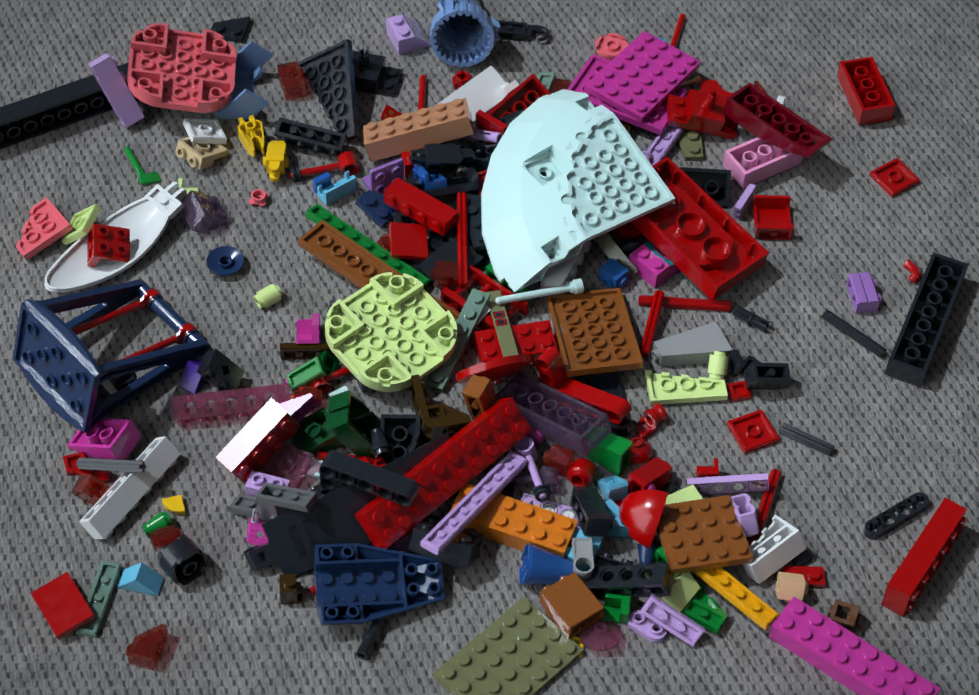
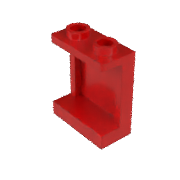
M754 195L752 207L755 239H792L794 228L790 217V196Z

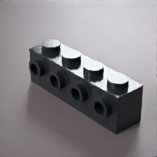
M280 117L274 132L277 139L284 141L286 145L292 143L301 149H306L307 147L317 153L327 152L336 158L348 150L350 143L347 134Z

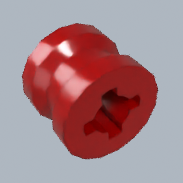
M659 403L653 405L652 409H646L643 412L644 417L655 427L658 426L659 422H664L668 419L666 410Z

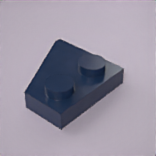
M371 190L364 193L355 203L380 228L392 220L394 212H400L384 203V195Z

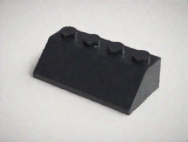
M679 167L719 206H729L731 170Z

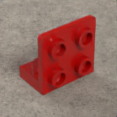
M93 223L87 235V266L95 267L101 259L128 263L130 261V229Z

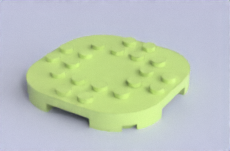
M392 272L378 274L370 278L369 284L345 300L338 299L330 307L326 315L325 338L329 348L362 384L373 390L381 392L404 390L411 386L412 375L419 374L421 380L444 364L455 350L457 324L449 310L445 311L423 289L424 284L413 276L403 273V276L392 275Z

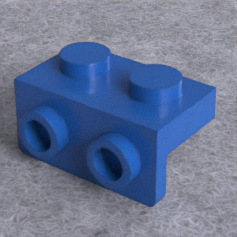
M414 164V168H412L413 177L426 190L447 186V179L441 173H428L422 165Z

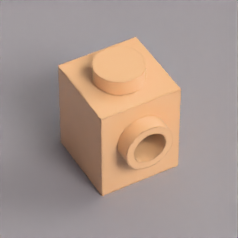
M778 572L775 587L777 599L790 602L793 597H796L803 601V596L807 595L808 582H805L803 574Z

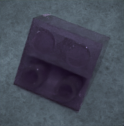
M190 190L181 201L184 206L181 212L193 231L205 234L231 224L228 213L222 208L221 201L215 196Z

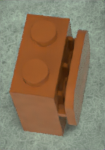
M575 572L563 576L553 585H547L540 592V604L545 609V614L564 632L568 639L603 619L604 607Z

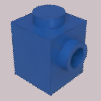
M611 258L600 267L599 280L608 288H623L628 283L629 270Z

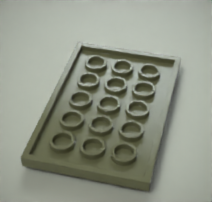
M523 596L433 673V678L451 695H536L574 662L584 649L571 638L568 639L558 626Z

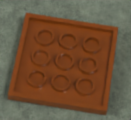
M730 495L664 505L656 530L669 567L674 575L753 562L751 549L742 526L735 516V508Z

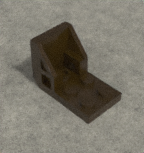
M419 374L411 376L412 401L415 414L421 415L420 434L423 445L445 433H448L451 438L471 422L469 414L446 404L430 405L428 397L425 398L424 394L426 393L425 383L421 382Z

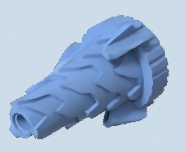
M440 0L438 6L441 10L434 16L430 27V43L435 56L448 65L458 67H470L483 61L490 54L495 41L500 39L497 32L501 29L499 22L488 16L485 10H482L478 0Z

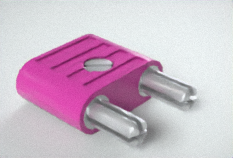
M259 508L253 509L252 517L248 521L246 541L255 546L268 542L261 523L265 522V520L259 518Z

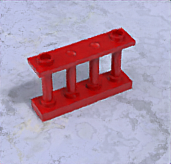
M469 265L468 286L458 287L455 291L447 287L441 290V302L460 314L467 301L460 295L473 283L483 287L480 291L485 293L498 290L502 296L514 293L485 275L480 269ZM526 300L507 303L511 306L506 312L508 320L518 311L523 315L528 313V302ZM491 311L486 314L477 327L482 330L495 328L493 319L489 316Z

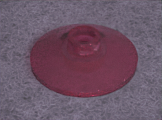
M600 620L581 631L579 639L589 649L607 651L615 648L620 643L621 631L614 623Z

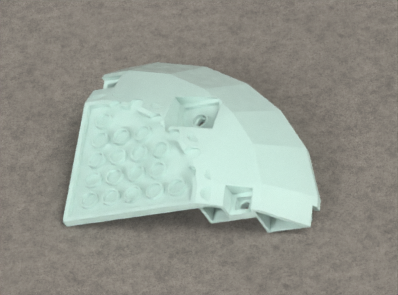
M562 89L553 94L540 97L509 124L491 155L481 192L482 236L495 276L499 282H503L505 278L508 286L514 293L543 280L548 268L578 255L585 242L673 203L675 200L674 195L616 115L603 105L594 107L588 99L589 95L586 93Z

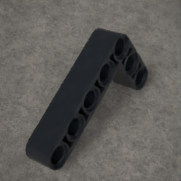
M330 450L319 467L322 495L347 484L400 505L411 506L420 490V485L410 478L334 450Z

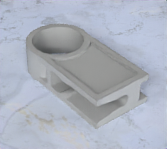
M572 538L573 572L581 579L589 578L594 571L592 538ZM580 563H586L591 569L583 572L578 570L576 566Z

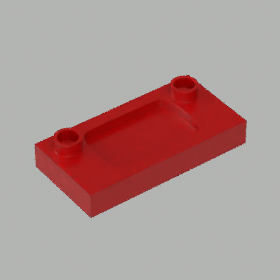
M668 156L653 165L655 171L674 195L675 200L673 203L631 221V223L709 299L713 301L764 266L769 252Z

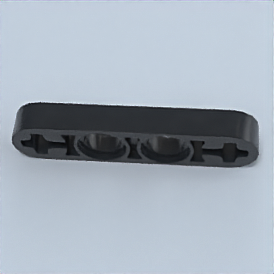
M917 492L867 521L863 530L864 535L868 539L876 540L924 512L928 508L929 497L925 493ZM917 500H918L919 502H920V501H923V504H922V503L916 504V501H917ZM905 508L909 511V514L903 515L899 512V509ZM889 517L893 519L894 523L887 524L883 519ZM870 527H871L872 529H875L876 527H878L876 532H875L874 530H873V531H870V530H869Z

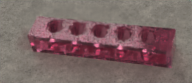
M289 383L171 396L172 420H177V424L189 423V419L197 418V421H207L210 416H217V419L229 418L228 414H236L237 417L248 416V412L256 411L257 414L266 404L265 396L267 394H274L276 396L275 402L278 404L289 401ZM248 396H253L257 400L253 407L245 404V399ZM227 399H235L237 406L234 409L227 408L225 405ZM208 401L216 402L217 409L215 411H208L206 409ZM188 403L197 405L195 413L187 412L186 405Z

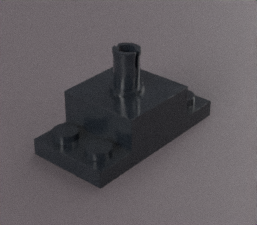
M364 49L353 51L355 90L394 98L403 69L387 67L386 56L370 54L367 49L366 53H364Z

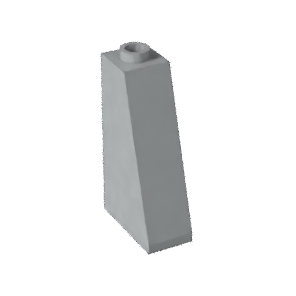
M715 321L654 341L651 355L653 360L659 363L660 367L709 363L710 354H714V351L726 352L725 356H728L733 349Z

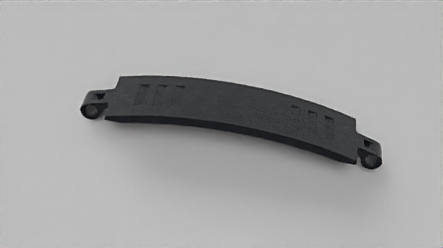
M445 433L381 468L403 476L449 440L450 437L448 433ZM345 484L318 497V500L308 512L291 509L261 523L268 542L253 546L243 552L251 572L278 563L283 574H296L297 576L314 568L315 545L366 544L371 540L354 514L376 498L377 495ZM459 489L455 494H453L450 498H448L445 502H447V501L451 500L452 498L456 497V496L458 495L460 489Z

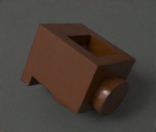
M835 600L834 605H830L827 616L842 627L856 631L862 611L860 606ZM842 614L848 615L847 619L840 618Z

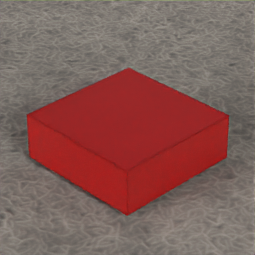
M745 381L727 384L732 402L751 399V393L749 389H746Z

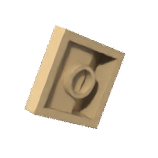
M189 137L178 140L176 154L179 158L187 160L191 167L199 170L213 166L215 159L225 157L228 153V149L221 144L192 143Z

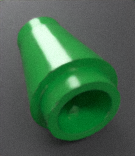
M167 511L163 513L159 512L145 523L142 528L148 537L170 530V527L174 524Z

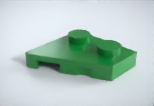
M699 583L701 588L681 610V613L717 635L726 622L727 614L722 608L718 607L713 597H708L704 592V586Z

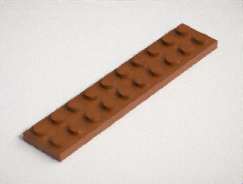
M321 220L298 239L300 247L359 288L369 284L370 278L378 274L392 272V275H402L324 220ZM428 293L445 311L449 310L455 321L457 320L459 313Z

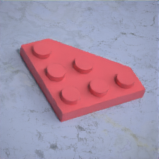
M47 197L31 208L29 212L31 215L30 219L25 222L21 232L23 234L22 239L16 245V248L26 261L73 229Z

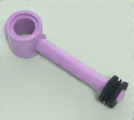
M523 437L514 445L516 453L528 459L527 466L535 485L533 490L535 499L539 502L546 501L550 498L551 493L549 487L542 483L535 464L538 453L534 441L530 437Z

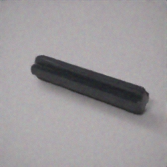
M782 423L779 428L780 434L828 456H831L835 450L834 445L786 423Z

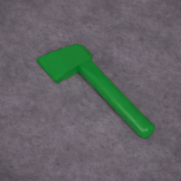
M129 146L124 148L125 154L139 176L138 181L141 185L146 186L162 181L157 171L145 174Z

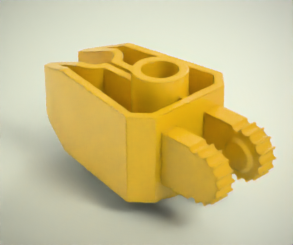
M249 115L248 122H245L242 117L238 118L239 140L247 153L252 157H256V147L262 155H265L262 121L255 120L253 115Z
M273 140L268 143L266 156H263V167H266L269 180L272 182L280 180V176L285 175L286 168H289V157L286 154V143L284 141Z

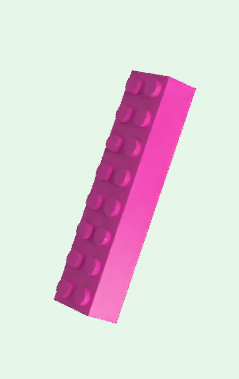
M796 597L792 598L771 625L770 639L858 695H938L941 689Z

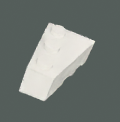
M777 515L772 518L773 523L768 529L764 528L761 531L762 536L759 540L753 541L749 546L753 555V562L743 564L747 575L758 584L762 583L807 549L800 531Z

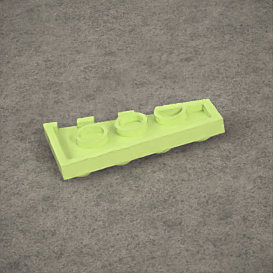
M645 370L650 405H655L656 403L663 405L721 401L728 398L725 380L706 377L696 379L689 377V375L681 374L680 377L670 375L667 372L657 374L652 373V370Z

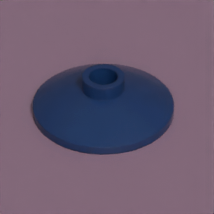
M221 246L208 254L206 263L212 273L219 276H229L237 273L242 268L244 257L237 248Z

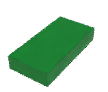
M316 356L285 376L290 390L295 393L326 375L321 358Z

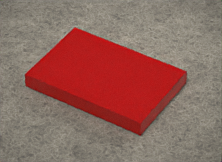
M68 572L31 592L33 599L58 640L95 619L94 614Z

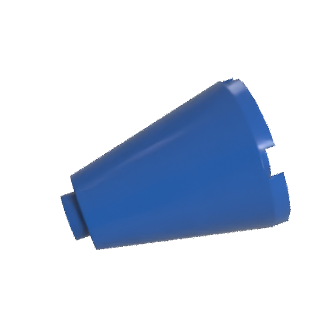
M525 545L521 556V561H523L522 567L519 568L520 584H554L563 576L573 573L572 561L535 545Z

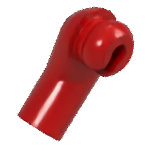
M909 259L905 261L903 267L911 273L908 279L916 284L922 278L921 270Z

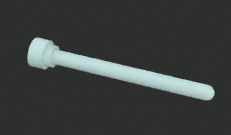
M580 278L573 279L567 285L497 297L495 302L500 305L565 292L580 294L584 292V286Z

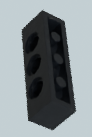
M661 562L656 564L640 563L637 565L621 564L618 566L602 565L594 567L593 574L587 579L586 586L597 599H605V594L631 596L630 598L650 597L651 594L656 597L670 596L674 573L667 563Z

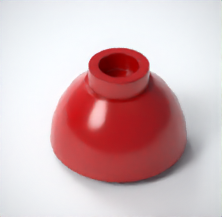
M634 437L631 440L633 442L631 462L636 464L644 463L653 454L652 446L647 440Z

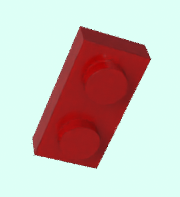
M782 567V572L803 574L805 582H808V588H825L824 567Z

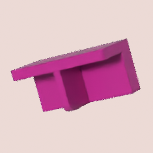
M312 313V319L297 320L296 344L320 343V313Z

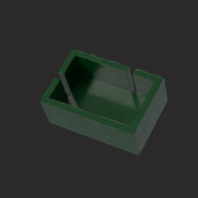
M350 390L330 396L327 407L329 415L326 424L328 432L355 455L372 456L371 431L380 428L381 419L372 411L370 412V409Z

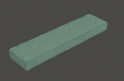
M101 560L86 601L95 619L75 631L77 635L97 638L122 569L121 564Z

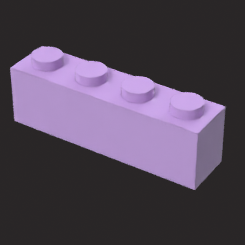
M104 54L88 64L123 126L127 128L145 117L142 113L144 111L139 101L136 102L134 95L125 83L127 78L116 67L118 62L114 56L111 57L108 54Z

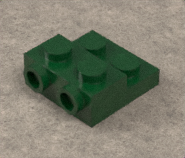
M326 407L317 410L298 422L301 426L298 428L295 437L304 457H308L322 448L327 452L341 444L327 430L326 424L329 414Z

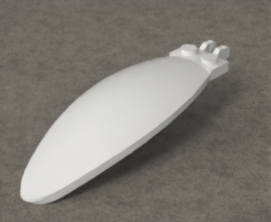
M172 182L165 189L157 184L144 198L125 206L98 223L130 229V261L128 263L101 259L95 267H88L86 235L71 245L47 271L44 283L45 288L48 291L58 293L75 291L104 282L127 270L154 246L165 230L169 220L184 208L180 201L187 194V190L180 188L177 191L179 188L177 182Z

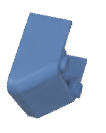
M250 41L237 53L233 97L225 107L215 111L216 116L221 119H238L241 117L249 119V115H253L256 118L259 112L269 104V101L253 93L254 82L260 80L263 76V65L273 57V53L253 41Z

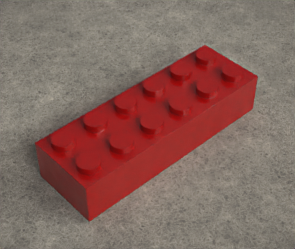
M946 497L944 498L887 584L881 602L882 606L901 617L907 611L910 613L916 604L915 600L917 597L920 598L922 596L926 583H930L933 579L935 569L941 567L945 554H949L954 545V540H958L961 536L962 528L967 521L965 517L966 508Z

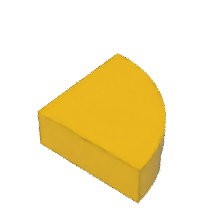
M182 495L161 499L166 510L175 513V515H186Z

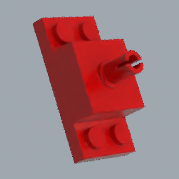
M690 89L686 98L668 95V125L727 139H734L736 136L735 122L723 114L725 108L724 96H720L718 91L715 90L713 93L714 90H710L707 93Z

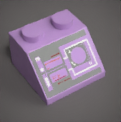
M403 14L386 18V33L399 55L431 46L417 21Z

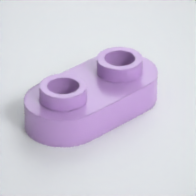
M640 610L632 611L629 614L627 624L631 630L652 642H661L665 639L667 630L641 614Z

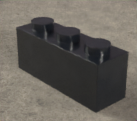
M573 487L570 506L584 536L608 537L609 530L613 527V518L610 517L608 508L605 506L597 488Z

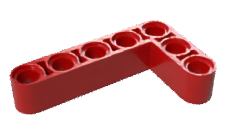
M547 347L537 358L536 366L543 391L546 396L550 395L553 397V400L614 424H620L632 410L630 403L621 397L567 378L561 354L556 348Z

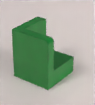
M605 594L603 621L627 624L631 596Z

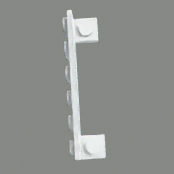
M490 66L438 104L466 98L472 122L476 120V112L479 109L486 113L518 87L519 84L516 80L511 83L505 82L494 67Z

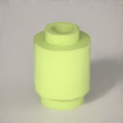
M271 284L256 292L253 298L258 307L262 309L281 301L283 293L278 285Z
M714 351V354H710L708 365L709 378L724 380L725 375H727L729 357L725 356L726 352Z

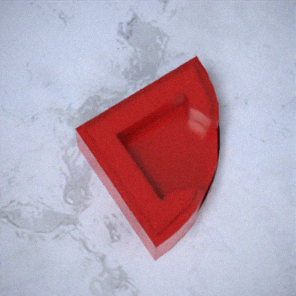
M643 416L637 425V436L646 439L655 433L657 428Z

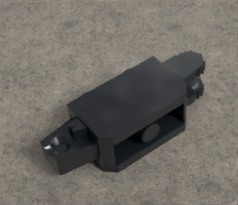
M431 143L425 144L423 149L411 150L410 162L411 164L423 165V168L428 173H456L460 166L471 164L475 153L471 149L460 148V145Z

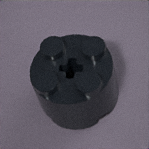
M181 535L169 545L163 546L159 551V565L161 569L177 585L178 583L188 585L200 577L202 574L201 569L208 564L207 555L186 535Z

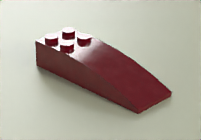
M750 82L726 99L724 115L750 133L780 149L810 158L832 141L831 137Z

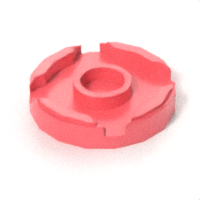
M608 33L606 36L602 35L596 40L595 50L600 57L613 60L629 43H627L625 37L619 34Z

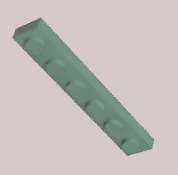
M472 289L456 320L457 341L455 350L444 364L429 374L425 382L427 387L442 393L444 392L491 298L490 294Z

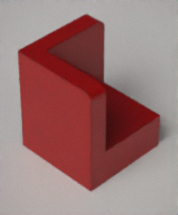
M714 458L712 466H696V478L719 476L718 458Z

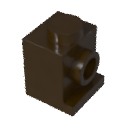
M279 574L281 605L302 604V584L297 582L296 574Z

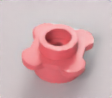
M256 189L251 193L249 204L264 207L267 204L266 199L269 197V194L262 189Z

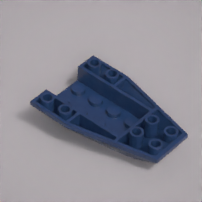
M359 543L315 545L314 582L317 614L321 625L364 624L445 600L441 561L426 556Z

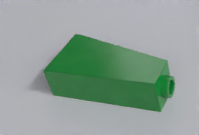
M576 418L562 426L560 432L563 443L612 474L619 477L630 465L633 442Z

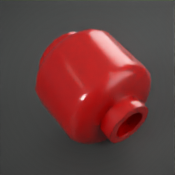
M578 458L572 463L567 472L568 479L576 487H587L596 475V467L590 460Z

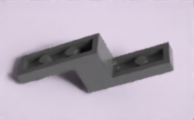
M265 482L255 496L240 493L229 508L231 513L252 517L254 508H259V518L269 520L272 515L278 516L291 509L308 512L318 500L316 492Z

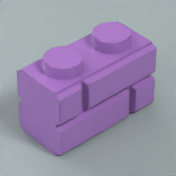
M870 272L850 274L846 285L855 313L877 312L882 299L880 293L876 292V280L872 279Z

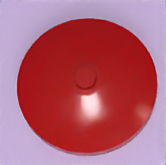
M530 354L502 357L466 368L455 376L457 383L467 385L472 375L485 376L490 379L493 386L503 384L504 379L510 378L531 366L533 360Z

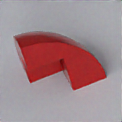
M648 489L635 491L627 495L620 503L619 518L621 524L624 523L629 529V535L635 541L648 548L651 546L668 493L664 491Z

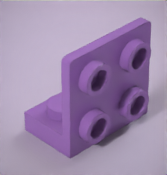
M399 158L371 169L370 175L363 177L362 182L368 190L379 194L384 193L385 189L397 177L404 180V160Z

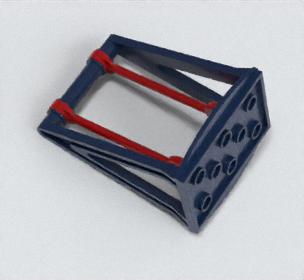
M142 279L46 300L26 299L25 302L21 303L12 360L20 367L40 397L61 418L77 429L89 432L101 418L186 366L187 361L196 360L209 350L210 344L199 334V331L192 323L186 322L163 300V296L156 289L148 286ZM137 297L140 298L139 301L134 302V303H132V304H130V305H127V306H125V307H122L123 305L127 304L128 302L132 301L133 299H135V298H137ZM96 305L67 323H64L55 315L60 312ZM137 309L154 311L176 333V335L120 360L101 365L95 362L88 349L77 337L78 334ZM156 367L95 405L99 385L104 381Z

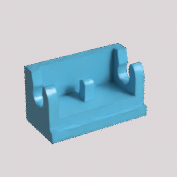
M349 171L344 173L345 178L324 189H322V185L317 187V196L326 206L357 190L356 177L354 175L349 176Z

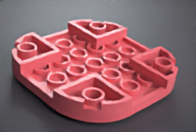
M166 23L147 25V29L143 31L139 29L134 34L130 46L127 84L132 94L140 101L154 107L196 113H209L220 110L231 101L235 86L237 54L232 43H227L224 40V36L208 29H203V34L168 29L169 24Z

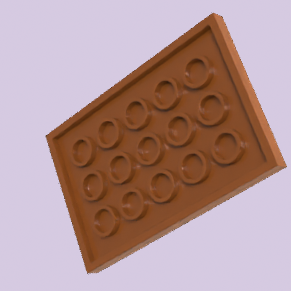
M620 288L584 291L580 294L565 293L546 296V303L566 377L643 368L641 353Z

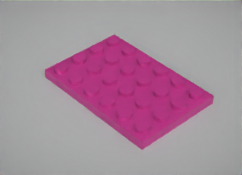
M643 31L585 84L584 91L642 123L667 99L669 94H672L700 67L701 61Z
M592 54L567 90L586 93L589 95L588 99L594 107L603 105L613 112L619 120L661 135L667 126V99L641 123L584 91L585 84L611 61ZM679 87L671 95L685 98L687 89Z

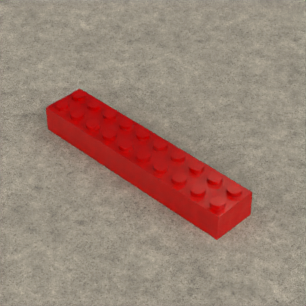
M512 397L500 398L403 475L420 485V490L411 506H403L377 496L354 515L375 547L388 548L530 433L532 429Z

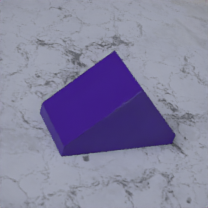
M202 359L187 361L178 385L179 388L193 395L206 382L197 373Z

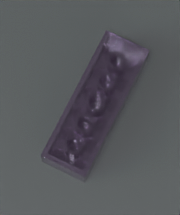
M522 373L515 376L496 394L497 400L512 397L531 428L584 456H587L612 432L606 413Z

